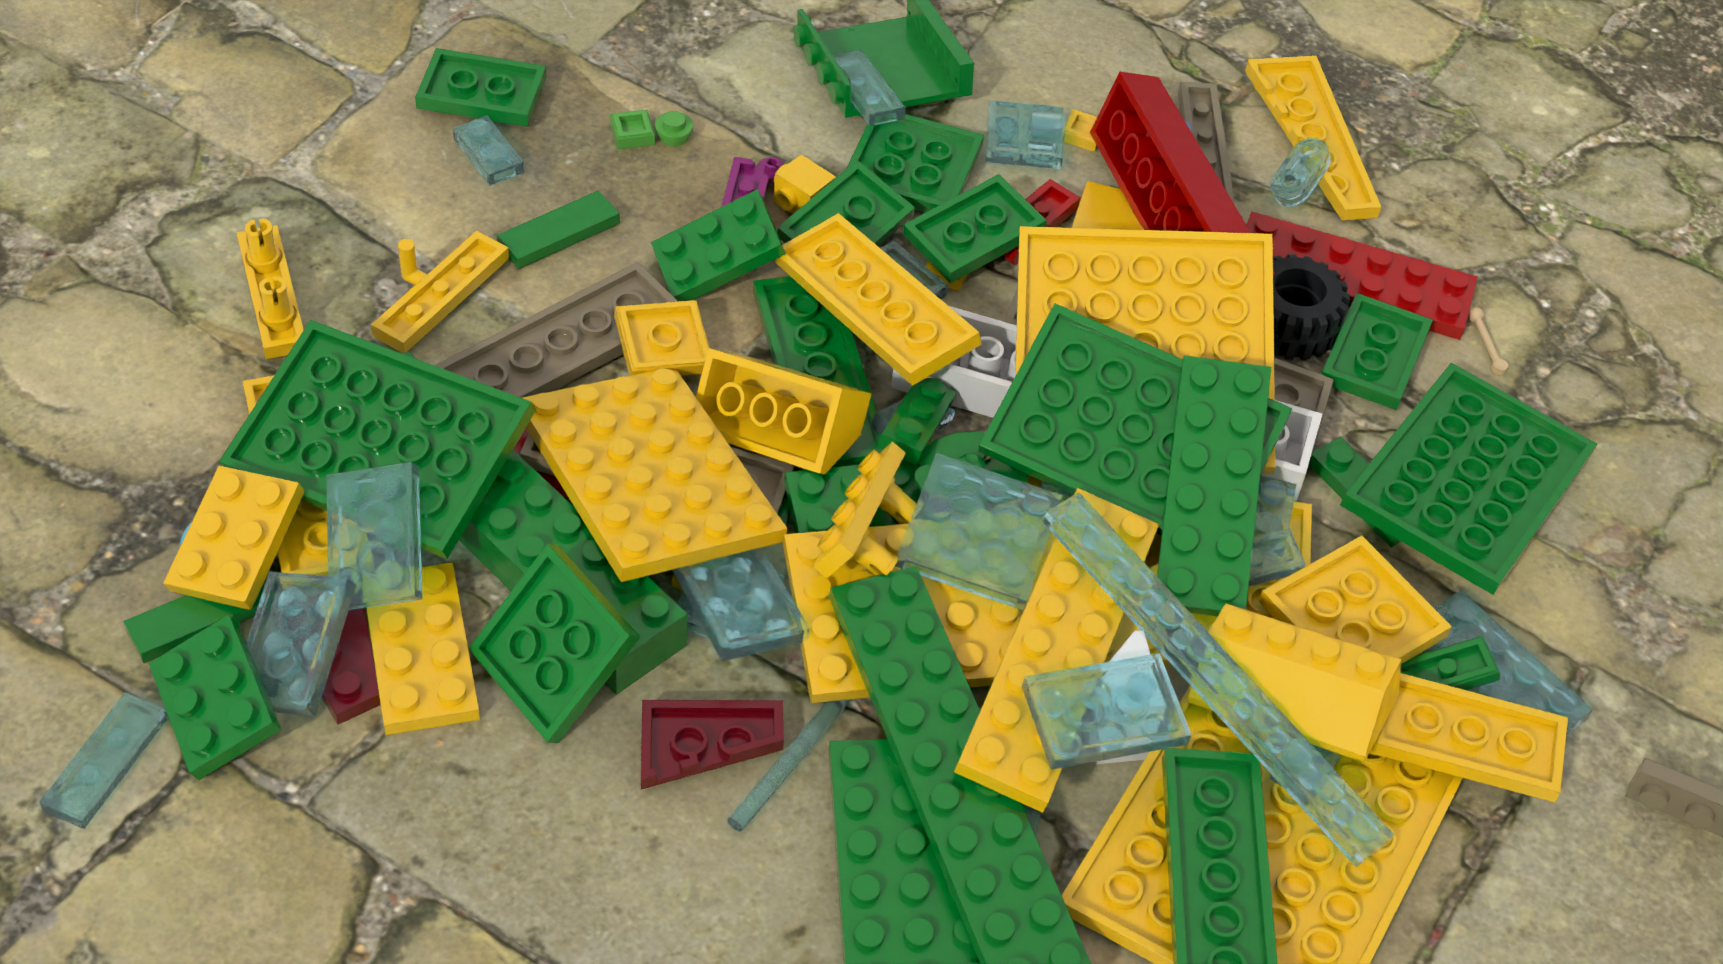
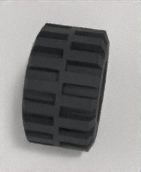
M1287 254L1286 258L1280 255L1273 257V270L1275 272L1273 277L1274 356L1280 354L1289 360H1293L1294 357L1307 360L1311 358L1312 354L1319 357L1325 354L1326 349L1330 350L1334 346L1348 309L1350 294L1347 293L1348 286L1346 282L1340 281L1341 275L1336 270L1330 271L1328 269L1329 265L1324 262H1315L1313 258L1308 256L1299 258L1296 254Z

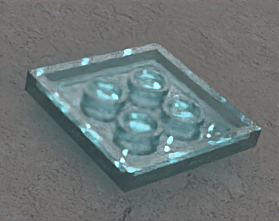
M936 453L899 549L898 561L895 567L905 569L917 566L921 576L1024 611L1063 495Z

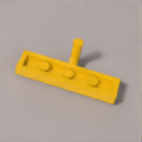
M476 230L433 270L426 274L417 269L414 241L411 239L400 240L398 242L401 276L405 281L414 286L371 324L372 336L401 353L409 351L509 259L508 247Z

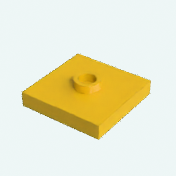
M696 300L615 306L614 318L629 376L661 368L677 370L681 376L702 374L707 351L710 347Z

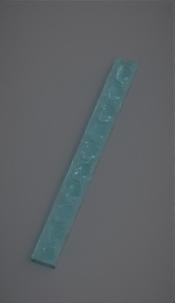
M1080 492L1046 512L1042 520L1046 527L1140 630H1144L1145 636L1355 867H1358L1388 844L1394 837L1393 832Z

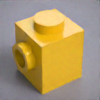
M801 154L790 163L782 165L775 173L774 202L783 210L794 214L832 182L836 176Z

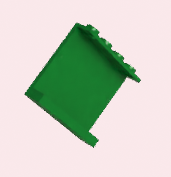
M907 0V17L819 32L811 23V17L806 15L803 9L797 10V25L793 26L795 44L797 47L802 48L807 64L814 67L819 83L826 86L831 102L838 105L845 118L970 96L973 93L974 62L929 0Z

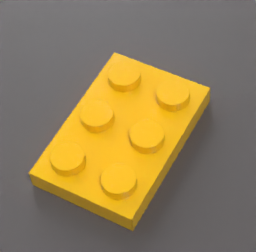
M218 466L163 584L170 592L251 610L303 497L304 489L298 482Z

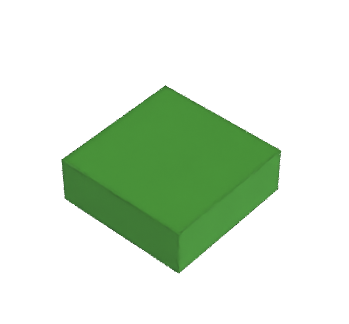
M648 110L610 114V125L617 149L655 145V133Z

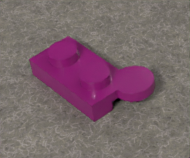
M734 157L722 206L757 189L765 202L769 184H775V173L785 162L776 157L762 159L755 166L751 159Z

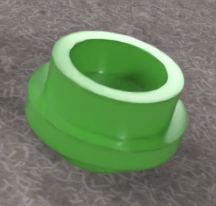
M670 111L656 119L655 132L662 143L669 146H680L686 143L691 136L693 122L686 114Z

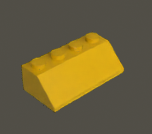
M708 348L696 398L727 443L819 474H826L861 436L871 393L739 353Z
M1225 604L1207 633L1188 696V703L1365 762L1399 697L1402 659Z

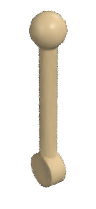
M1472 308L1469 311L1468 318L1476 324L1493 361L1490 369L1496 375H1504L1508 369V363L1500 358L1482 320L1484 312L1480 308Z

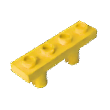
M262 218L259 219L260 228L256 229L254 219L247 222L245 231L236 233L265 358L271 359L287 356L304 329L278 226H272L269 220Z
M893 441L880 453L876 450L871 451L860 463L857 470L862 474L845 491V495L849 499L833 514L831 520L835 525L823 535L817 545L821 552L813 568L826 579L851 557L875 576L889 574L898 561L895 555H892L876 539L868 534L870 531L868 527L878 507L886 511L900 524L912 523L923 508L894 483V475L905 452Z

